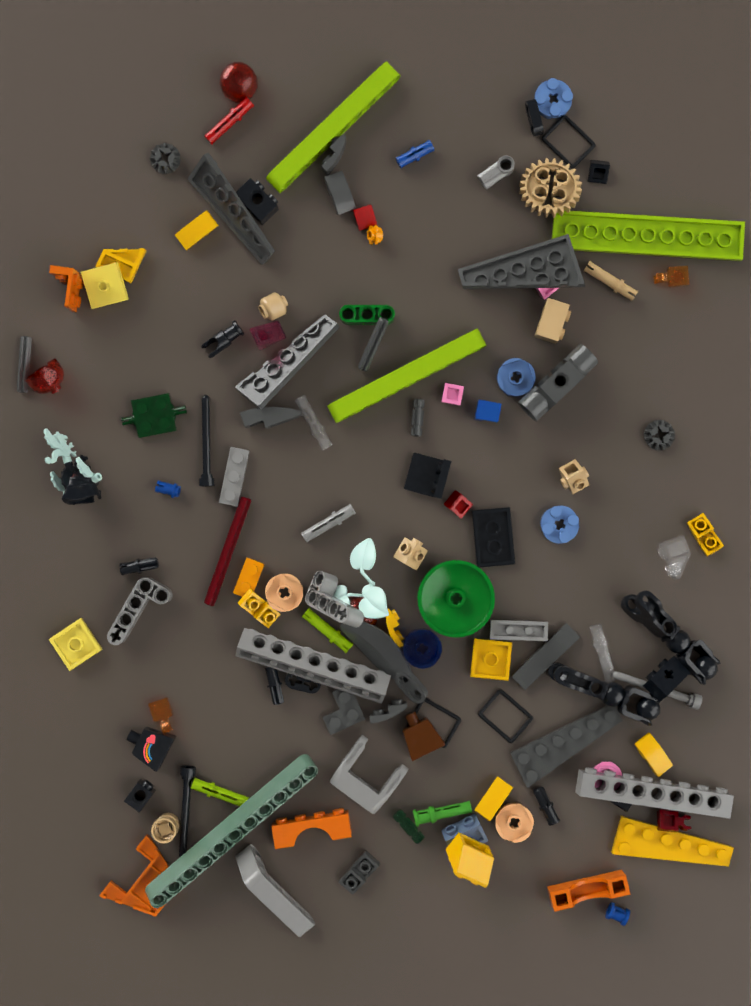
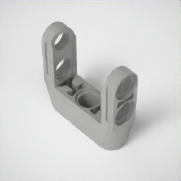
M361 735L330 779V783L367 811L375 814L391 796L409 768L402 764L394 770L380 791L373 788L350 771V768L363 752L368 741L367 737Z

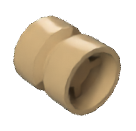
M168 812L160 815L151 828L154 840L163 844L172 841L180 829V820L173 813Z

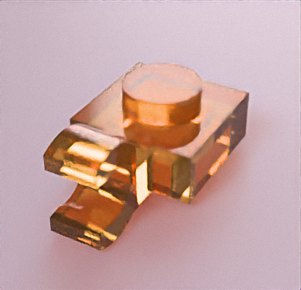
M688 266L668 267L667 273H657L653 276L654 284L668 282L669 287L690 285Z
M168 697L149 703L154 722L160 720L162 733L171 731L172 727L168 717L173 716Z

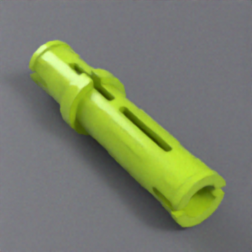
M308 608L305 614H303L302 618L325 635L331 644H336L345 653L353 646V643L340 634V630H335L313 612L311 608Z
M196 777L191 786V789L207 794L209 798L212 796L237 806H241L249 799L248 796L246 797L216 786L214 782L208 783Z

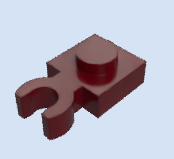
M658 810L657 830L678 832L680 828L683 831H688L691 829V826H686L684 820H690L691 816L684 815L678 817L677 811Z

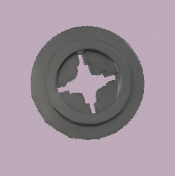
M163 143L156 145L154 150H151L150 161L152 167L157 172L169 174L179 167L181 156L178 149L172 144ZM161 152L166 156L170 155L168 157L170 164H167L164 160L160 161L162 159Z
M655 420L646 427L644 439L650 448L665 450L675 440V431L671 424L665 420ZM658 429L660 430V432H667V434L662 437V442L659 438H652V436L658 433Z

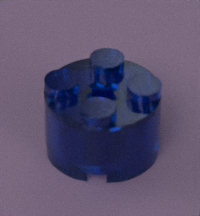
M418 628L408 633L405 637L403 653L406 660L412 666L425 669L432 667L439 660L442 653V645L438 636L433 631L426 628ZM421 643H423L424 646H427V648L424 650V653H421L420 650H417V648L420 647Z

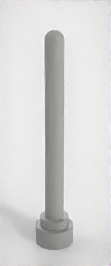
M618 671L613 673L615 679L644 688L643 685L647 682ZM675 690L668 695V697L686 702L689 708L695 710L700 708L703 699L702 695L696 693L687 695Z

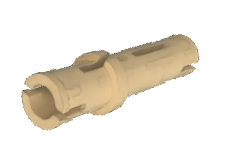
M589 261L587 265L594 270L586 266L584 272L595 277L608 287L614 289L613 292L620 293L632 302L635 297L628 292L636 296L638 290L625 284L623 279L619 280L592 261Z

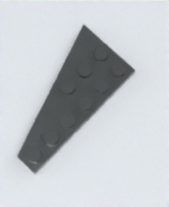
M569 234L458 269L463 289L585 287Z

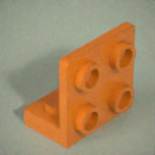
M50 265L49 273L56 280H60V283L67 284L64 306L72 312H77V308L81 306L80 289H83L84 285L82 275L74 268Z

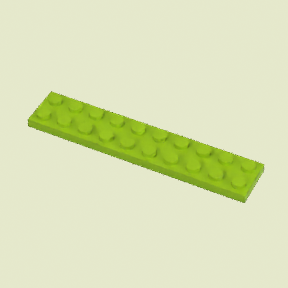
M564 210L563 216L556 213L555 218H553L552 239L569 234L574 251L742 261L745 222L570 211L567 213Z

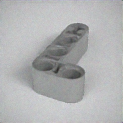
M317 571L306 593V604L339 623L355 628L359 627L364 619L363 612L334 597L338 586V578L335 575Z
M151 577L139 579L108 631V642L112 645H119L125 642L148 601L152 600L157 604L170 602L173 597L171 589ZM145 580L150 583L149 591H145L142 588V583ZM160 590H164L167 593L165 601L158 597ZM135 597L141 601L139 608L134 607L132 604ZM125 614H128L131 617L130 624H125L123 622V616ZM121 628H124V630H121L119 634V637H121V639L116 640V636L114 635V633H117L120 631Z

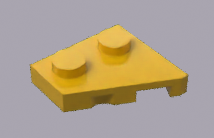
M103 249L95 267L118 262L123 280L131 284L145 256L146 249Z

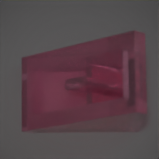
M279 321L250 329L259 350L286 339Z

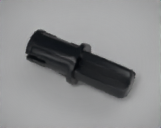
M156 557L144 560L138 558L136 561L120 563L119 566L122 567L120 572L122 576L136 572L141 574L142 571L157 569L159 562Z
M271 667L265 668L269 684L267 688H270L273 704L284 703L281 690L282 682L279 680L278 670Z
M544 787L536 788L533 793L540 805V811H543L548 825L551 826L558 823L560 819Z

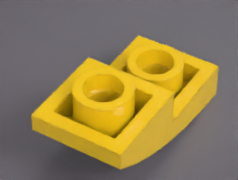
M206 210L177 232L175 236L185 250H188L219 225Z
M704 513L687 522L690 531L706 557L724 547Z
M249 589L238 602L243 609L253 615L256 620L268 629L281 615L280 612L273 609L267 601L252 589Z
M387 608L389 616L386 617L390 637L400 648L403 646L402 640H404V637L399 630H394L399 625L398 620L400 617L394 609L391 611Z
M648 732L634 743L642 758L647 761L657 777H660L673 766L651 733Z
M497 776L474 811L490 822L513 787Z

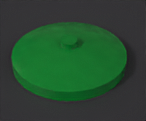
M450 560L434 566L427 572L420 583L417 600L421 616L430 628L441 635L457 638L477 632L488 622L495 605V593L490 579L479 567L462 560Z

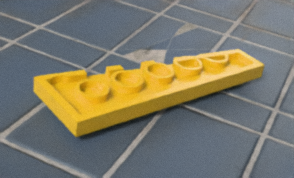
M621 816L611 853L623 856L729 867L734 848L679 831L657 830V825Z

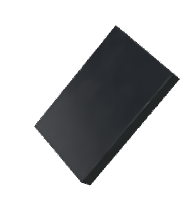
M510 507L473 510L472 521L477 567L515 564Z

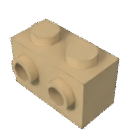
M547 298L534 337L554 344L562 340L565 329H563L564 322H568L571 311L568 310L570 305Z

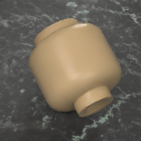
M274 292L260 300L258 309L264 319L273 321L286 314L288 302L283 295L280 296Z

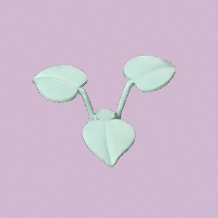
M367 538L353 549L350 563L352 568L360 569V573L369 584L363 587L362 594L348 593L345 585H338L334 597L349 605L350 599L348 597H361L363 599L359 603V610L363 612L364 617L379 619L389 616L385 592L382 588L375 586V582L364 572V570L372 569L376 560L374 542L371 538Z

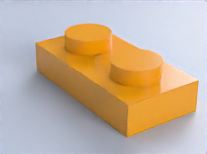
M246 557L233 593L243 597L249 589L255 591L265 564Z

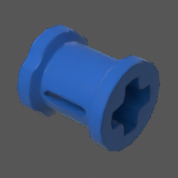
M610 902L605 917L608 920L611 918L618 921L622 926H625L630 916V909L620 908L615 903Z

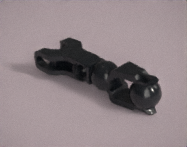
M642 591L637 596L631 594L622 599L621 608L636 622L643 624L656 637L661 638L662 642H666L669 650L677 653L676 658L690 672L689 675H693L700 684L706 685V680L716 675L718 671L717 665L721 664L720 660L713 656V652L702 640L691 641L688 633L680 630L676 622L663 610L661 601L650 591ZM644 596L648 599V602L643 601ZM629 600L636 605V608L632 609L629 607ZM692 649L701 655L694 663L690 660Z
M554 662L548 668V676L557 683L597 697L608 706H617V710L621 714L640 721L647 726H651V720L657 718L660 714L659 702L646 691L631 685L623 688L615 682L607 683L600 681L595 677L559 662ZM594 683L599 684V689L596 692L591 690ZM633 693L643 696L636 703L637 714L626 710V703L629 702V696Z

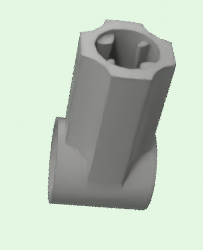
M504 155L496 163L478 174L477 177L482 186L487 190L504 177L510 176L514 170V160L511 156ZM507 162L511 168L503 170L500 165Z

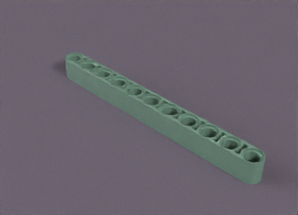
M303 754L296 758L151 881L145 888V893L151 906L154 908L164 906L310 782L318 773V768L311 757Z

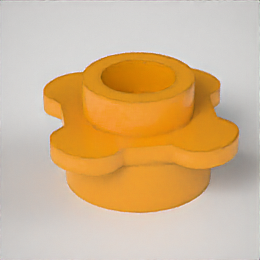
M370 225L367 231V239L370 245H373V243L377 245L382 242L383 231L377 225L374 227Z

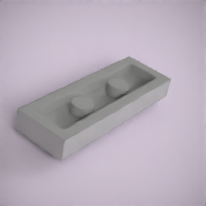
M230 447L219 503L238 507L250 453L249 450Z
M490 620L489 639L548 641V622Z

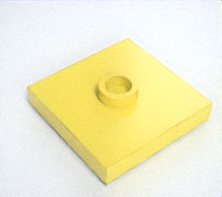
M118 262L81 272L91 309L129 300Z
M83 618L78 619L49 639L69 671L103 650Z

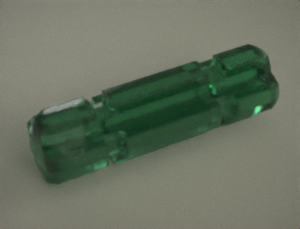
M398 810L393 815V818L400 822V826L409 836H412V840L416 844L420 843L425 838L421 831H417L418 828L408 817H405L406 814L402 810Z

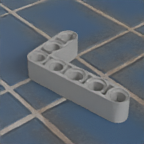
M252 844L235 856L246 887L298 937L304 935L315 925L310 914L266 872L261 855Z

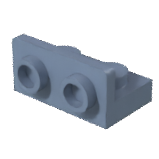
M476 814L467 816L441 830L447 845L452 842L458 832L481 843L488 842V838Z

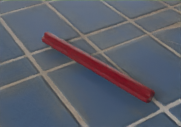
M241 497L204 600V603L209 606H215L252 502L249 498Z

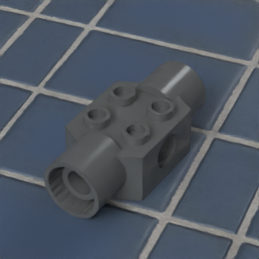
M579 344L563 359V362L561 361L550 371L553 374L551 377L547 374L518 404L528 416L537 422L598 364L597 358L588 348ZM555 379L561 381V387L556 385Z

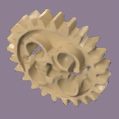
M548 158L545 159V163L538 160L537 166L532 163L530 169L526 168L525 174H522V181H520L519 185L521 187L519 194H522L521 201H526L525 207L532 206L531 212L538 210V216L542 212L545 213V218L548 217L549 213L552 214L553 218H555L556 213L563 216L564 210L569 213L571 207L575 208L576 202H579V195H581L582 182L579 181L580 175H574L576 169L569 170L570 164L563 166V160L559 164L556 163L555 158L552 163L549 162ZM549 171H556V175H554L552 193L550 198L552 204L551 206L549 204L544 205L545 200H547L549 190V182L551 176L549 175Z

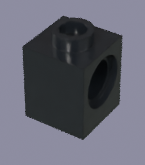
M140 779L124 802L140 813L155 793L154 785L148 780L143 781ZM137 790H143L146 797L139 798Z

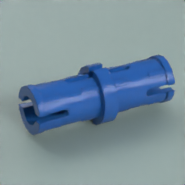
M427 140V142L417 147L413 146L410 148V151L395 157L396 162L400 168H403L413 161L418 162L421 157L433 152L434 147L431 141Z

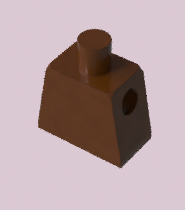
M415 711L405 715L409 726L403 728V733L412 761L445 746L444 740L427 717L419 720Z

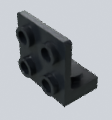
M413 453L404 489L442 499L452 461Z

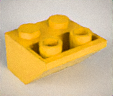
M458 832L445 849L452 865L453 873L460 879L464 878L474 885L486 888L494 861L492 852L488 845Z

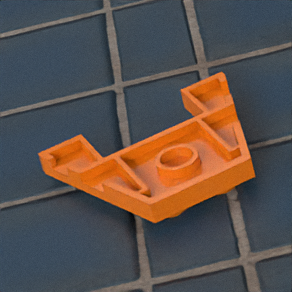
M147 834L136 850L150 860V864L128 892L111 880L99 896L156 917L164 906L160 908L152 907L145 893V888L166 870L169 865L151 837Z

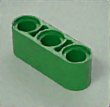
M344 305L340 309L339 315L341 322L346 325H376L381 317V313L389 311L392 315L388 319V325H390L394 321L395 311L388 305ZM345 311H351L353 313V317L351 319H345L343 317V313ZM370 311L373 316L366 320L362 317V313Z

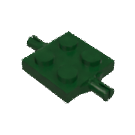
M170 393L131 400L132 416L122 417L121 421L129 420L122 422L123 426L134 423L137 428L138 438L177 431L176 415L187 414V410L179 411L186 409V406L174 408L171 403Z

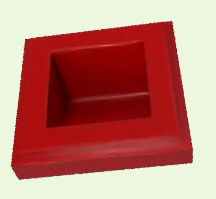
M371 204L353 210L359 231L368 229L370 225L373 227L377 225Z
M455 490L445 501L444 506L462 519L473 504Z

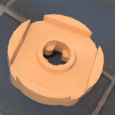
M288 573L272 577L265 588L268 604L280 612L291 611L298 607L304 595L300 580ZM287 587L290 595L282 598L279 590Z
M516 802L508 803L499 809L495 815V827L503 839L518 843L530 836L534 826V819L527 807ZM512 818L519 819L517 827L509 825Z

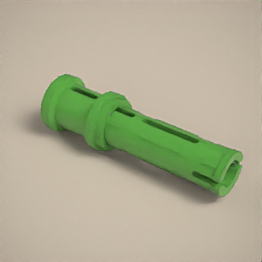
M470 801L437 808L429 806L428 809L419 811L413 810L416 827H419V824L429 822L433 824L439 819L472 813Z

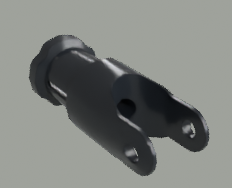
M234 320L231 326L224 331H219L201 347L206 348L210 344L218 342L216 350L208 356V358H213L230 346L234 339L240 335L243 336L244 332Z

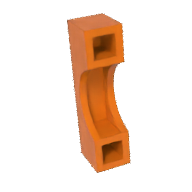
M339 808L332 810L333 813L325 814V811L313 813L314 816L306 817V814L294 816L295 819L287 820L286 817L275 819L276 822H273L271 826L275 849L293 847L298 835L308 828H320L326 831L332 840L352 837L349 811Z
M623 870L547 886L554 912L573 908L577 903L587 899L599 897L613 899L631 895L627 877Z

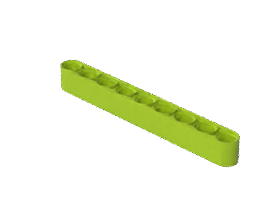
M387 61L384 62L267 175L266 180L279 193L283 192L331 146L330 143L335 137H340L399 80L401 75Z
M477 328L330 403L327 407L335 423H338L481 350L487 345Z

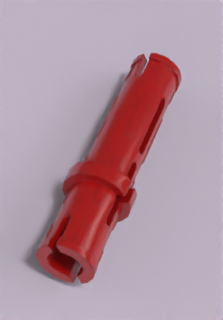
M245 97L235 108L232 107L230 112L204 135L209 143L213 145L237 121L240 122L242 116L254 107L252 102Z

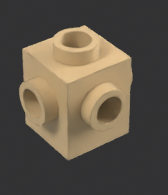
M576 459L559 468L562 476L560 482L565 490L569 489L572 494H575L589 486L587 479L589 474L584 466L581 467Z
M404 537L393 557L417 570L428 550L422 547L423 543L413 538L411 541Z

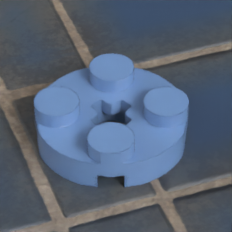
M551 78L539 85L534 99L537 101L540 115L547 119L561 118L569 111L572 105L573 93L566 83ZM550 95H551V96H554V95L557 96V101H558V102H557V103H556V102L550 103V102H549V100H550V97H549V96H550Z
M512 358L505 361L498 369V386L508 396H523L534 385L536 379L534 368L525 360ZM514 372L517 375H521L518 383L515 380H511Z
M562 505L553 506L546 510L541 517V531L550 542L557 544L567 543L576 536L579 530V518L569 507ZM562 519L565 526L557 530L555 521Z

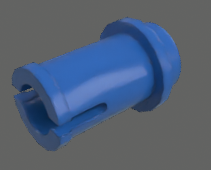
M160 480L157 481L156 484L158 486L155 487V492L171 495V498L179 497L181 486H178L177 483L173 485Z

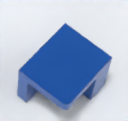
M478 400L474 420L497 423L502 404Z

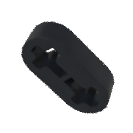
M536 99L525 101L533 137L542 135L544 130Z
M288 673L285 677L286 685L294 690L314 694L321 687L320 683L315 682L318 684V687H314L312 690L310 685L304 684V681L311 682V680L296 676V679L302 680V683L296 682L292 685L288 679L293 675Z

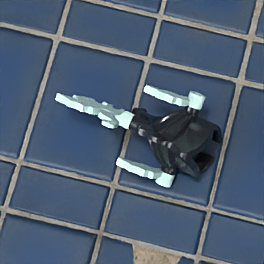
M45 428L44 438L47 440V444L51 448L56 449L52 452V459L46 457L45 462L53 464L57 462L58 457L62 456L65 464L60 478L54 471L50 472L54 487L58 491L63 492L62 501L68 505L93 503L95 502V495L98 496V499H101V490L97 488V485L102 480V475L90 471L91 467L84 463V461L88 460V457L83 455L76 457L75 453L77 451L73 452L70 450L74 446L72 442L69 443V446L67 445L66 440L68 437L66 435L60 434L58 431L52 435ZM70 455L76 457L74 466Z

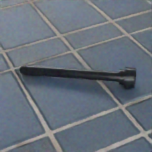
M208 395L202 397L203 474L199 478L200 487L215 486L214 478L210 471V399Z
M189 765L181 766L180 775L184 782L179 857L187 852L191 780L196 775V767Z

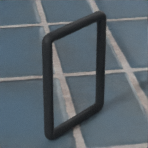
M563 115L542 136V141L566 164H570L572 169L596 146L566 115ZM564 119L591 144V147L573 165L546 139Z
M502 689L497 690L478 713L481 719L509 743H513L533 720V716ZM500 693L529 718L512 739L483 715V712Z
M426 698L424 700L426 703L457 720L445 741V746L442 747L446 748L458 728L461 718ZM423 702L418 703L416 709L414 710L416 714L421 708Z

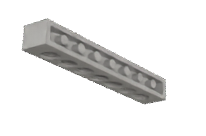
M244 628L235 655L381 704L391 675L386 674L384 671H376L362 664L351 663L347 659H339L328 653H320L310 647L296 645L292 641H283L273 635L259 633L255 629ZM255 645H261L262 648H257ZM273 651H279V652H281V653H280V654H276V653H274ZM292 657H298L299 660H294ZM314 662L317 666H313L310 663ZM329 668H332V669H334L336 672H331V671H329L328 669H329ZM347 674L353 675L354 678L348 677ZM365 680L371 681L372 684L366 683Z
M585 767V770L579 769L575 793L581 797L731 818L734 795L730 794L728 789L716 787V790L709 789V786L701 784L693 787L690 786V783L679 781V784H673L671 780L660 779L659 782L653 781V778L648 776H642L641 779L634 778L635 775L623 773V776L616 775V772L604 770V773L597 772V769ZM602 779V785L595 788V782ZM620 782V789L614 791V785ZM639 785V791L633 794L634 786ZM658 788V793L652 796V790ZM676 791V797L670 799V794ZM695 793V799L689 802L690 795ZM713 796V802L708 805V799Z

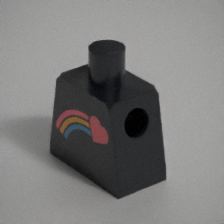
M146 727L142 734L131 730L126 740L135 744L132 754L157 772L164 762L176 736Z

